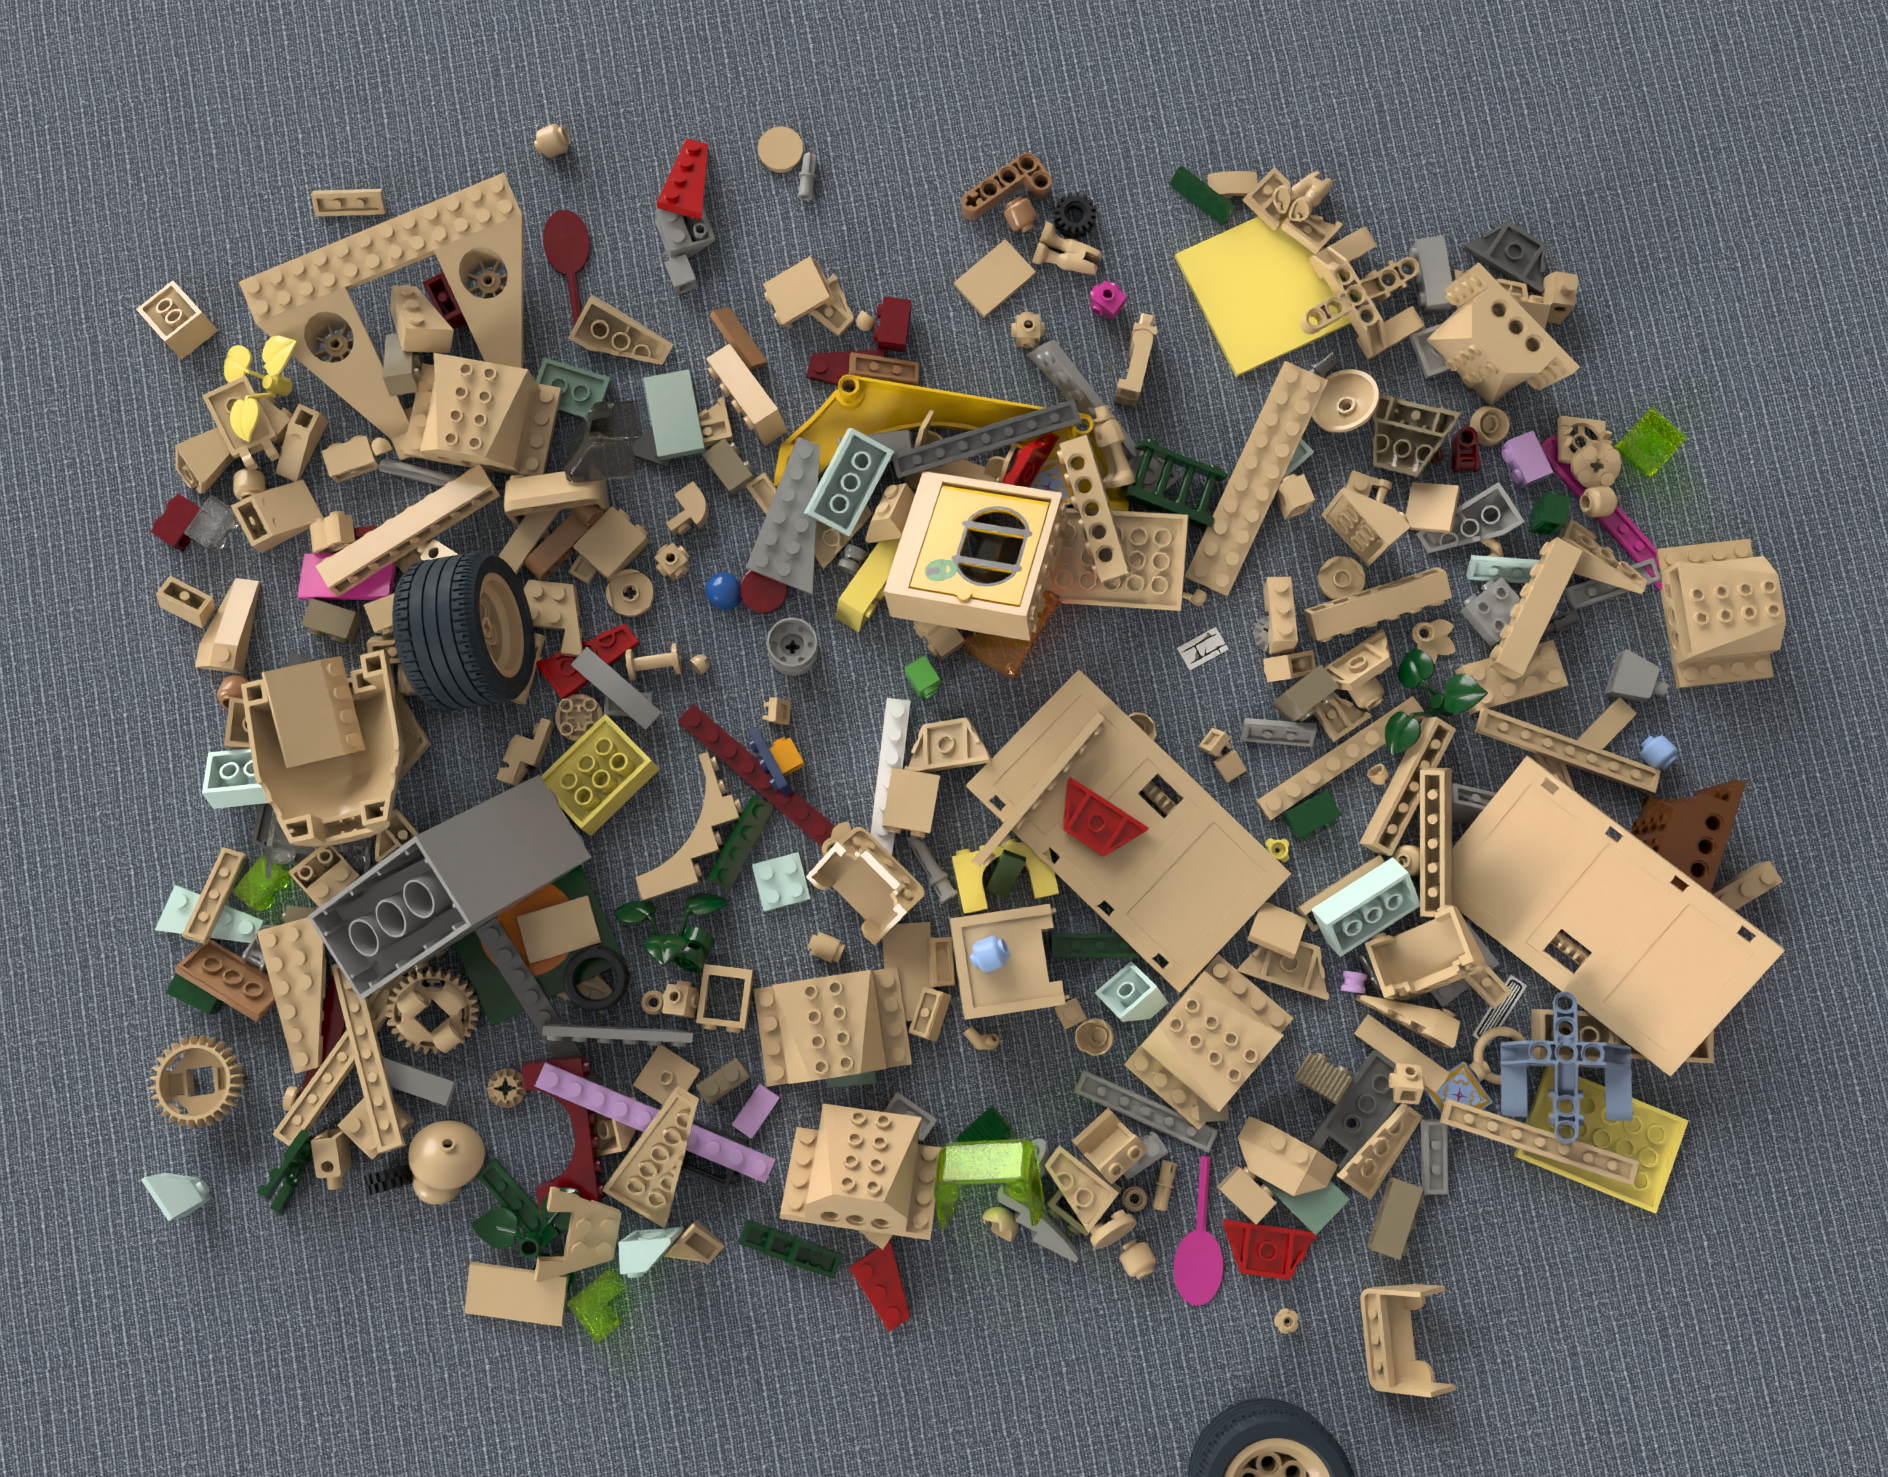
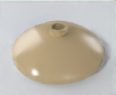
M1354 369L1341 370L1325 377L1328 382L1311 417L1319 427L1330 432H1347L1362 426L1373 416L1379 404L1380 393L1375 380L1367 373Z
M451 1120L438 1121L421 1129L413 1138L408 1152L409 1166L415 1177L425 1185L436 1189H454L467 1184L480 1172L485 1158V1148L479 1134L470 1126ZM449 1144L451 1147L445 1148L443 1145Z

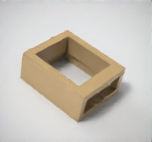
M704 964L696 1023H701L703 1029L716 1030L717 1025L726 1026L727 1032L741 1033V1028L747 1029L755 970ZM710 975L745 979L740 1022L705 1017Z

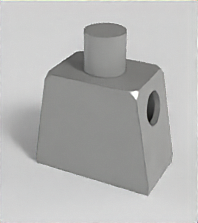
M1625 649L1617 654L1604 695L1644 702L1651 698L1652 693L1663 697L1668 689V684L1657 680L1660 671L1658 666Z

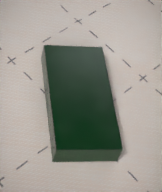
M1004 849L985 885V891L1007 899L1026 863V857Z

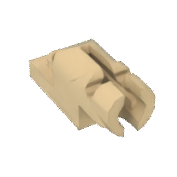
M541 718L540 723L537 722L533 729V736H535L533 740L515 735L511 739L503 761L508 763L510 767H500L496 779L517 786L528 771L527 765L539 769L555 723Z

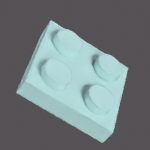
M799 852L752 864L764 912L811 899Z

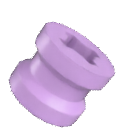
M1343 971L1345 980L1344 984L1341 985V991L1365 994L1364 982L1367 980L1368 975Z

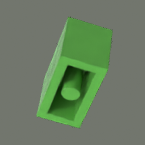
M925 655L904 668L905 676L919 699L924 697L929 699L939 692L937 689L940 688V678Z

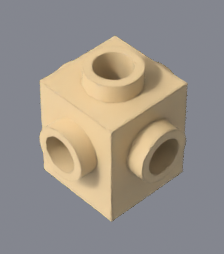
M1023 312L1020 315H1016V322L1011 323V336L1016 337V347L1031 348L1039 346L1040 337L1045 335L1044 322H1040V314Z
M674 543L662 546L657 551L658 555L654 557L658 562L655 567L663 577L668 575L672 581L683 577L691 567L687 560L690 557L682 546L677 548ZM673 557H675V560L673 562H668Z
M677 981L676 985L667 984L666 990L663 993L664 1004L662 1013L695 1019L696 1008L699 1005L700 998L699 989L691 987V982Z
M1396 1063L1394 1073L1389 1074V1088H1393L1395 1103L1419 1105L1422 1093L1426 1089V1076H1422L1421 1065Z

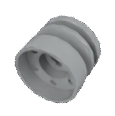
M786 618L774 624L768 633L767 647L769 658L776 670L784 675L797 676L804 674L813 667L818 655L816 632L809 623L798 618ZM791 646L796 647L795 654H790Z

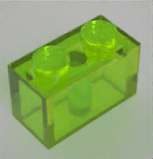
M262 854L232 893L252 909L266 910L275 901L274 896L277 892L283 890L290 883L291 875L288 873L290 870L272 855Z

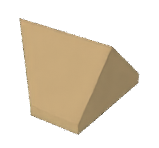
M696 1220L664 1257L701 1261L708 1265L725 1246L700 1221Z

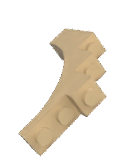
M708 752L699 755L706 777V791L697 825L686 843L672 858L654 870L635 877L642 900L644 901L700 884L699 877H702L703 874L699 863H695L694 860L720 852L719 845H722L723 841L719 830L715 831L714 828L738 821L740 813H743L739 799L735 800L732 794L723 796L727 791L723 779L718 780L716 771L720 770L716 757L711 758Z

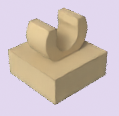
M777 697L769 698V702H765L763 705L769 708L768 715H763L762 718L779 725H789L791 701Z
M1212 728L1198 747L1204 752L1220 758L1223 756L1221 750L1224 747L1231 749L1232 746L1228 742L1231 737L1223 731Z

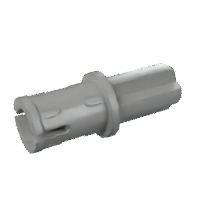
M812 153L803 155L802 171L798 176L800 178L798 198L806 201L812 200L814 181L817 180L815 175L817 156Z

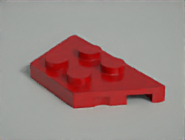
M1051 432L1026 444L1017 453L1016 462L1013 468L1005 474L1003 484L1030 488L1060 437Z
M1069 777L1067 780L1062 831L1102 857L1148 831L1149 827L1072 777Z
M1222 1219L1238 1271L1243 1274L1290 1280L1296 1271L1298 1263L1302 1262L1306 1256L1307 1249L1313 1240H1316L1318 1234L1314 1235L1311 1231L1264 1224L1256 1225L1250 1222Z

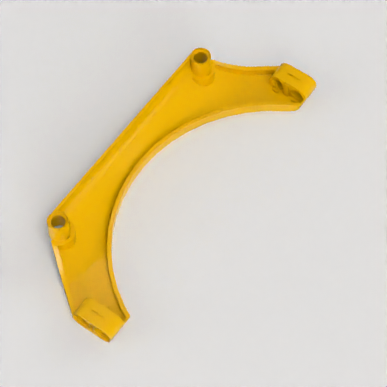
M845 375L838 382L839 390L836 389L807 422L785 440L784 443H781L774 486H778L798 437L820 445L819 478L826 471L837 450L836 439L843 438L848 428H853L864 435L904 429L909 431L919 430L929 410H932L934 414L930 429H950L968 432L1046 407ZM847 385L855 387V390L852 392H845L843 389ZM1079 413L1081 423L1087 425L1088 430L1079 431L1076 425L1052 432L1060 438L1044 464L1059 458L1057 451L1061 450L1060 443L1087 435L1090 438L1103 479L1108 475V466L1101 448L1096 447L1094 432H1092L1094 426L1093 419L1087 414ZM1044 435L1018 442L1016 450L1020 451L1026 444ZM1077 458L1074 461V470H1081L1084 467V459ZM1084 481L1080 485L1082 493H1088L1092 488L1090 481ZM1121 486L1105 489L1112 511H1128L1129 501L1119 497ZM1093 503L1087 509L1099 510V507Z

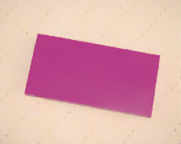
M336 553L304 554L298 590V598L301 601L310 600L311 598L315 600H378L392 595L397 561L389 564L337 597L327 587L316 568L325 558Z

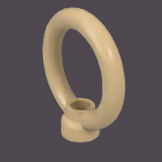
M1499 1026L1487 1030L1479 1037L1474 1047V1062L1468 1065L1478 1082L1485 1079L1490 1083L1501 1085V1075L1492 1073L1488 1064L1484 1061V1049L1490 1040L1498 1036H1506L1514 1041L1526 1040L1518 1031L1510 1027Z

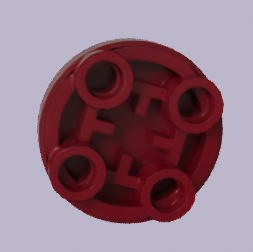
M748 571L741 581V598L747 608L756 613L768 614L782 608L787 598V585L753 571Z

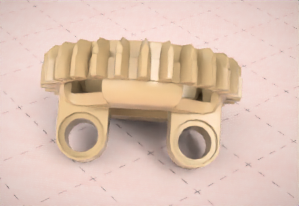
M429 966L427 973H423L422 969L419 968L417 976L410 971L408 980L402 977L399 982L400 985L395 984L393 987L394 992L389 994L388 998L390 1001L386 1004V1008L389 1010L385 1014L386 1017L390 1018L387 1025L394 1026L392 1034L400 1033L397 1041L407 1040L405 1047L414 1044L415 1052L420 1047H424V1054H427L429 1048H433L434 1054H437L438 1049L443 1053H447L452 1048L456 1049L458 1043L464 1044V1036L470 1037L471 1029L476 1028L475 1021L479 1017L477 1013L479 1011V1004H475L478 999L477 995H471L474 990L473 987L466 988L467 980L460 983V974H457L454 978L451 977V969L446 974H443L441 967L438 968L437 972H432V968ZM423 979H427V983L445 981L444 986L440 988L424 987L422 985ZM431 999L450 1016L433 1031H429L415 1017L430 1005ZM462 1008L465 1009V1015H464V1021H463V1022H461V1019H462Z
M191 1036L189 1041L187 1038L180 1039V1045L172 1043V1050H163L166 1058H156L161 1065L152 1067L157 1072V1075L151 1076L149 1079L156 1081V1085L149 1087V1089L156 1090L157 1093L151 1099H159L160 1101L155 1108H165L161 1116L171 1114L169 1122H175L178 1119L177 1126H184L187 1122V1128H194L195 1124L197 1128H203L205 1122L208 1126L214 1125V1119L222 1121L221 1113L225 1115L230 1114L231 1111L228 1106H237L233 1098L242 1096L236 1090L244 1088L243 1065L234 1064L239 1056L234 1055L230 1057L229 1054L233 1049L226 1048L223 1050L224 1041L218 1042L215 1045V1037L210 1038L208 1042L207 1036H200L199 1040L197 1036ZM183 1053V1058L178 1062V1064L173 1070H164L165 1067L172 1066L174 1061L178 1058L176 1056L177 1054ZM213 1066L215 1093L191 1096L195 1095L194 1075L192 1070L188 1071V1069ZM177 1101L187 1109L188 1114H180L182 1110L175 1106L174 1103L168 1105V1102Z

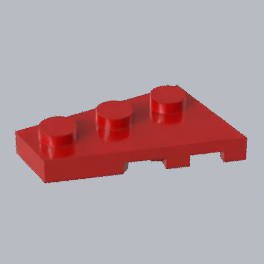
M890 1239L883 1250L878 1247L849 1266L853 1276L889 1332L910 1318Z

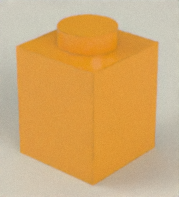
M782 737L772 743L773 747L769 750L784 777L805 766L791 738L785 739V737Z

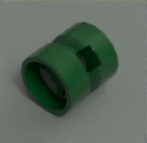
M688 927L683 936L686 940V947L672 959L675 964L684 970L698 973L706 961V955H709L715 939L703 929Z

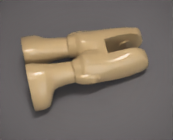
M1316 171L1307 175L1295 184L1292 189L1288 185H1281L1273 192L1272 199L1274 205L1281 214L1289 210V218L1291 220L1303 221L1310 216L1313 208L1318 206L1321 200L1329 193L1333 186V181L1330 178L1320 181L1321 173Z
M1046 222L1032 263L1057 264L1059 268L1095 275L1098 267L1083 259L1100 262L1102 253L1077 240L1063 239L1057 236L1054 225ZM1048 247L1062 250L1064 253L1054 252Z

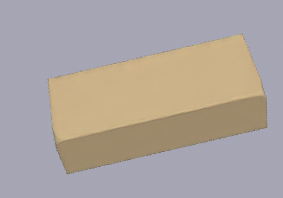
M923 986L908 1033L936 1042L951 995Z

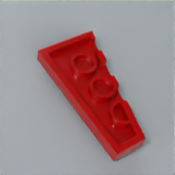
M686 138L657 200L658 209L702 220L708 144Z
M625 623L597 635L594 639L582 642L584 649L588 647L609 666L625 656L626 650H633L640 645ZM561 651L553 654L554 656L541 659L536 663L561 699L571 696L590 682L570 665L577 657L563 655Z

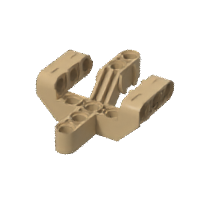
M1365 226L1311 256L1308 260L1320 280L1323 277L1325 278L1334 296L1311 308L1302 317L1300 326L1305 333L1315 334L1347 315L1359 336L1356 341L1366 359L1369 360L1406 339L1411 334L1418 332L1425 325L1414 306L1385 322L1383 321L1373 302L1377 300L1381 303L1390 297L1394 291L1407 288V283L1419 272V263L1412 257H1406L1397 263L1391 260L1387 263L1386 268L1379 272L1375 269L1366 275L1365 279L1359 280L1349 262L1352 260L1355 262L1367 251L1378 247ZM1402 267L1408 268L1410 275L1405 274L1402 271ZM1337 274H1342L1346 282L1339 281ZM1382 278L1388 279L1390 281V286H1386L1383 283ZM1349 294L1355 295L1357 302H1352L1349 299ZM1329 305L1335 306L1338 314L1331 313ZM1361 314L1369 317V323L1361 319ZM1309 317L1316 318L1318 325H1312L1309 322Z

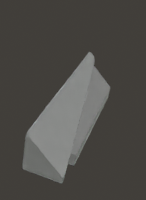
M1453 783L1452 822L1471 825L1497 793ZM1420 804L1417 811L1418 818H1420Z

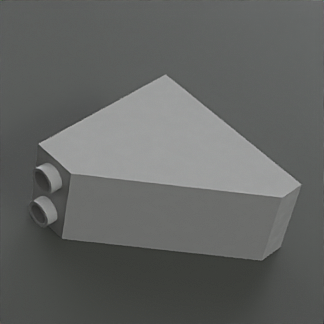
M537 775L416 835L308 915V918L358 998L362 1000L568 874L590 859L591 856L584 846L582 836L573 829L558 805L555 793L546 786L541 776Z

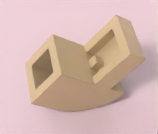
M692 481L674 494L676 500L684 509V511L666 523L674 536L686 533L691 528L690 525L692 523L700 530L708 518V504L700 489Z

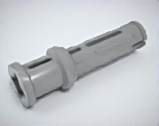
M913 836L908 838L906 841L929 878V886H933L939 896V903L943 904L958 895L959 892L953 889L947 878L949 875L938 866L923 838Z

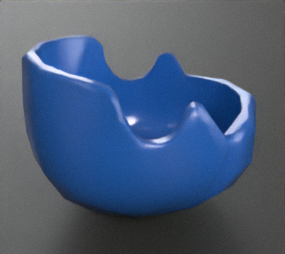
M719 572L710 577L705 585L707 599L719 610H731L738 606L742 600L740 582L730 573Z

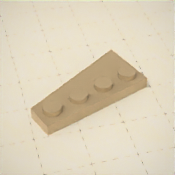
M1402 1103L1337 1174V1177L1371 1200L1423 1116L1410 1106Z

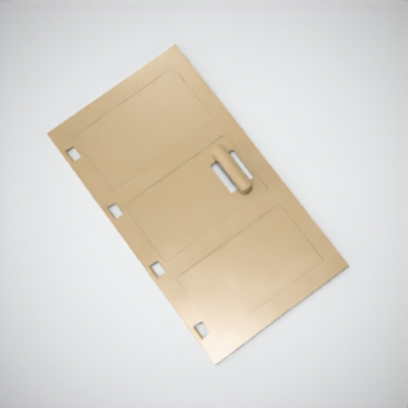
M1078 669L992 758V762L987 763L970 780L966 787L1004 823L1097 712L1103 715L1105 719L1101 722L1104 725L1102 730L1095 737L1092 734L1086 740L1089 744L1080 755L1074 754L1070 759L1073 762L1071 767L1065 773L1061 771L1055 777L1058 781L1049 792L1046 790L1042 792L1039 796L1042 799L1039 805L1034 810L1029 808L1024 814L1027 818L1018 829L1013 827L1011 831L1180 993L1291 873ZM1156 774L1183 798L1179 804L1176 805L1151 781ZM1069 777H1072L1149 827L1148 831L1102 857L1062 831L1067 780ZM1142 791L1167 816L1163 818L1138 793ZM995 795L1005 804L1001 811L989 801ZM1049 848L1060 857L1055 864L1044 854ZM1103 901L1114 910L1109 916L1098 906ZM1158 953L1168 962L1164 969L1152 959Z
M1526 756L1452 848V906L1457 907L1462 914L1559 990L1573 994L1578 1005L1670 1077L1785 951L1782 946L1529 756ZM1546 778L1559 787L1554 794L1542 785ZM1610 826L1623 836L1618 842L1606 834ZM1675 875L1689 885L1684 891L1671 883ZM1741 926L1755 935L1751 941H1748L1738 933ZM1563 929L1566 933L1572 936L1575 940H1577L1579 943L1585 946L1592 953H1587L1576 943L1570 940L1567 936L1561 933L1560 930ZM1549 943H1552L1580 965L1575 973L1544 950Z

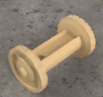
M672 643L671 653L636 658L632 649L626 650V667L631 681L636 680L637 671L669 666L674 667L676 674H682V656L680 655L677 643Z

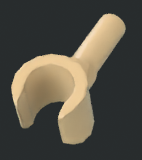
M1197 589L1193 595L1183 592V598L1190 600L1195 606H1201L1207 598V594L1200 589Z

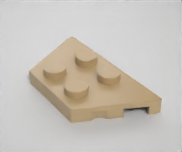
M1379 630L1324 667L1339 686L1338 690L1354 691L1392 665L1388 640L1384 630Z
M964 717L923 724L918 734V741L914 744L911 751L913 753L908 766L904 767V770L928 773L990 763L992 758L970 719Z
M1300 941L1293 959L1259 945L1237 969L1238 972L1323 1000L1329 999L1325 984V972L1321 962L1320 947Z

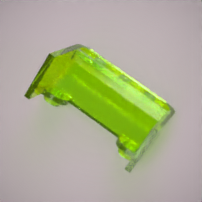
M1027 1139L953 1142L945 1144L938 1155L934 1187L939 1229H945L954 1215L953 1203L959 1197V1185L1006 1183L1007 1193L1010 1198L1018 1202L1028 1201L1031 1225L1036 1226L1045 1211L1035 1145Z

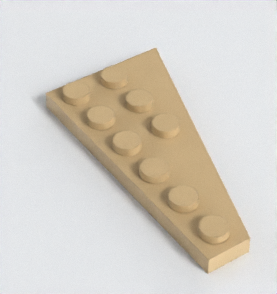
M307 917L257 931L295 1074L318 1068L322 1065L323 1036L321 1035V1027L324 1020L322 1005L323 998H325L327 959H325V943Z
M679 1086L673 1091L602 1190L664 1229L668 1223L699 1098Z

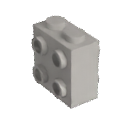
M1502 577L1497 581L1489 580L1481 587L1483 592L1478 596L1472 594L1463 602L1465 607L1460 610L1462 615L1490 647L1502 639L1500 633L1505 625H1509L1512 619L1510 616L1511 610L1521 600Z

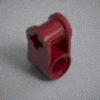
M1470 426L1462 427L1451 438V469L1453 473H1458L1461 470H1472L1473 473H1476L1480 468L1478 434ZM1460 435L1467 436L1469 444L1463 443L1460 440Z

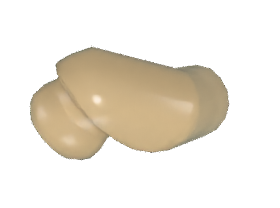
M972 1026L963 1033L977 1050H993L1000 1041L996 1034L980 1035Z

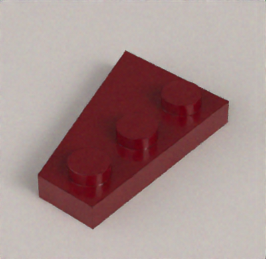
M886 349L812 353L806 377L838 386L841 377L849 375L851 352L885 357ZM847 385L844 387L847 389L855 390V387L853 385Z

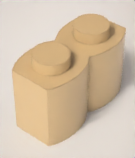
M334 511L328 517L316 519V522L310 525L313 554L337 553L346 545L354 543L352 515H345L343 511Z

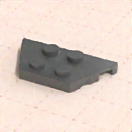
M1506 220L1495 229L1485 232L1476 240L1468 242L1463 248L1466 252L1515 282L1525 283L1527 289L1538 296L1542 293L1544 289L1542 281L1545 272L1544 257L1547 244L1510 221Z

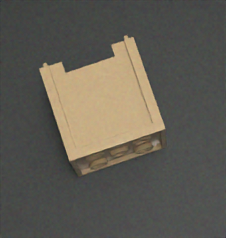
M1050 904L950 919L956 970L965 1020L1066 1005L1065 999H1070L1069 995H1064L1062 981L1049 982L1042 932H1048V928H1054L1052 915L1056 912V908L1051 909ZM992 935L999 939L1003 938L1010 952L1007 964L990 973L983 972L980 967L975 968L970 954L973 953L974 944Z

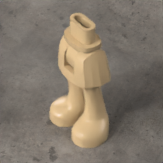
M1108 405L1094 408L1097 419H1093L1096 422L1093 427L1096 447L1101 448L1108 466V475L1102 479L1105 489L1136 482L1134 473L1122 450L1121 443L1126 438L1121 426L1116 421L1114 414L1110 415Z

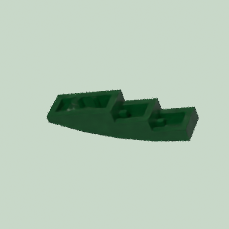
M746 1219L738 1240L739 1245L761 1251L765 1255L786 1261L790 1265L833 1279L843 1256L841 1253L749 1219Z

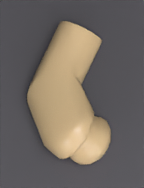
M1495 537L1480 541L1489 548L1490 554L1488 556L1504 557L1502 545Z

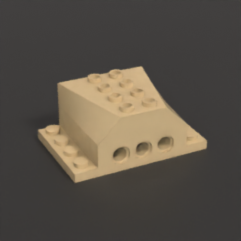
M1479 262L1444 289L1447 293L1446 299L1452 305H1456L1458 309L1426 341L1439 354L1444 356L1446 365L1452 371H1457L1462 377L1463 383L1467 387L1473 388L1490 406L1513 387L1526 380L1531 387L1541 390L1572 375L1580 367Z
M434 353V365L422 363V381L419 382L418 392L415 395L403 451L405 456L471 468L480 464L484 470L511 475H523L524 477L545 474L562 394L560 387L537 384L528 369Z
M1750 539L1656 549V559L1659 562L1658 571L1662 578L1663 586L1660 591L1676 688L1773 678L1770 653L1780 650L1786 617L1778 573L1764 556L1753 557Z
M1217 954L1126 1061L1124 1066L1196 1129L1200 1130L1206 1122H1199L1197 1096L1215 1112H1220L1284 1036L1282 1031L1293 1020V1017Z
M898 967L874 971H859L753 989L767 1087L854 1075L912 1064Z
M823 1104L819 1130L796 1128L780 1219L930 1240L942 1148L918 1144L922 1117Z

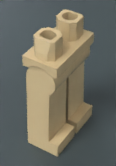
M1142 313L1139 323H1134L1129 341V357L1131 360L1126 380L1119 378L1113 400L1114 403L1136 408L1150 351L1157 332V327H1153L1155 320L1153 315Z

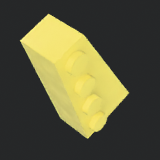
M901 538L878 542L840 596L835 619L858 633L860 632L867 619L873 614L879 600H882L885 596L883 591Z

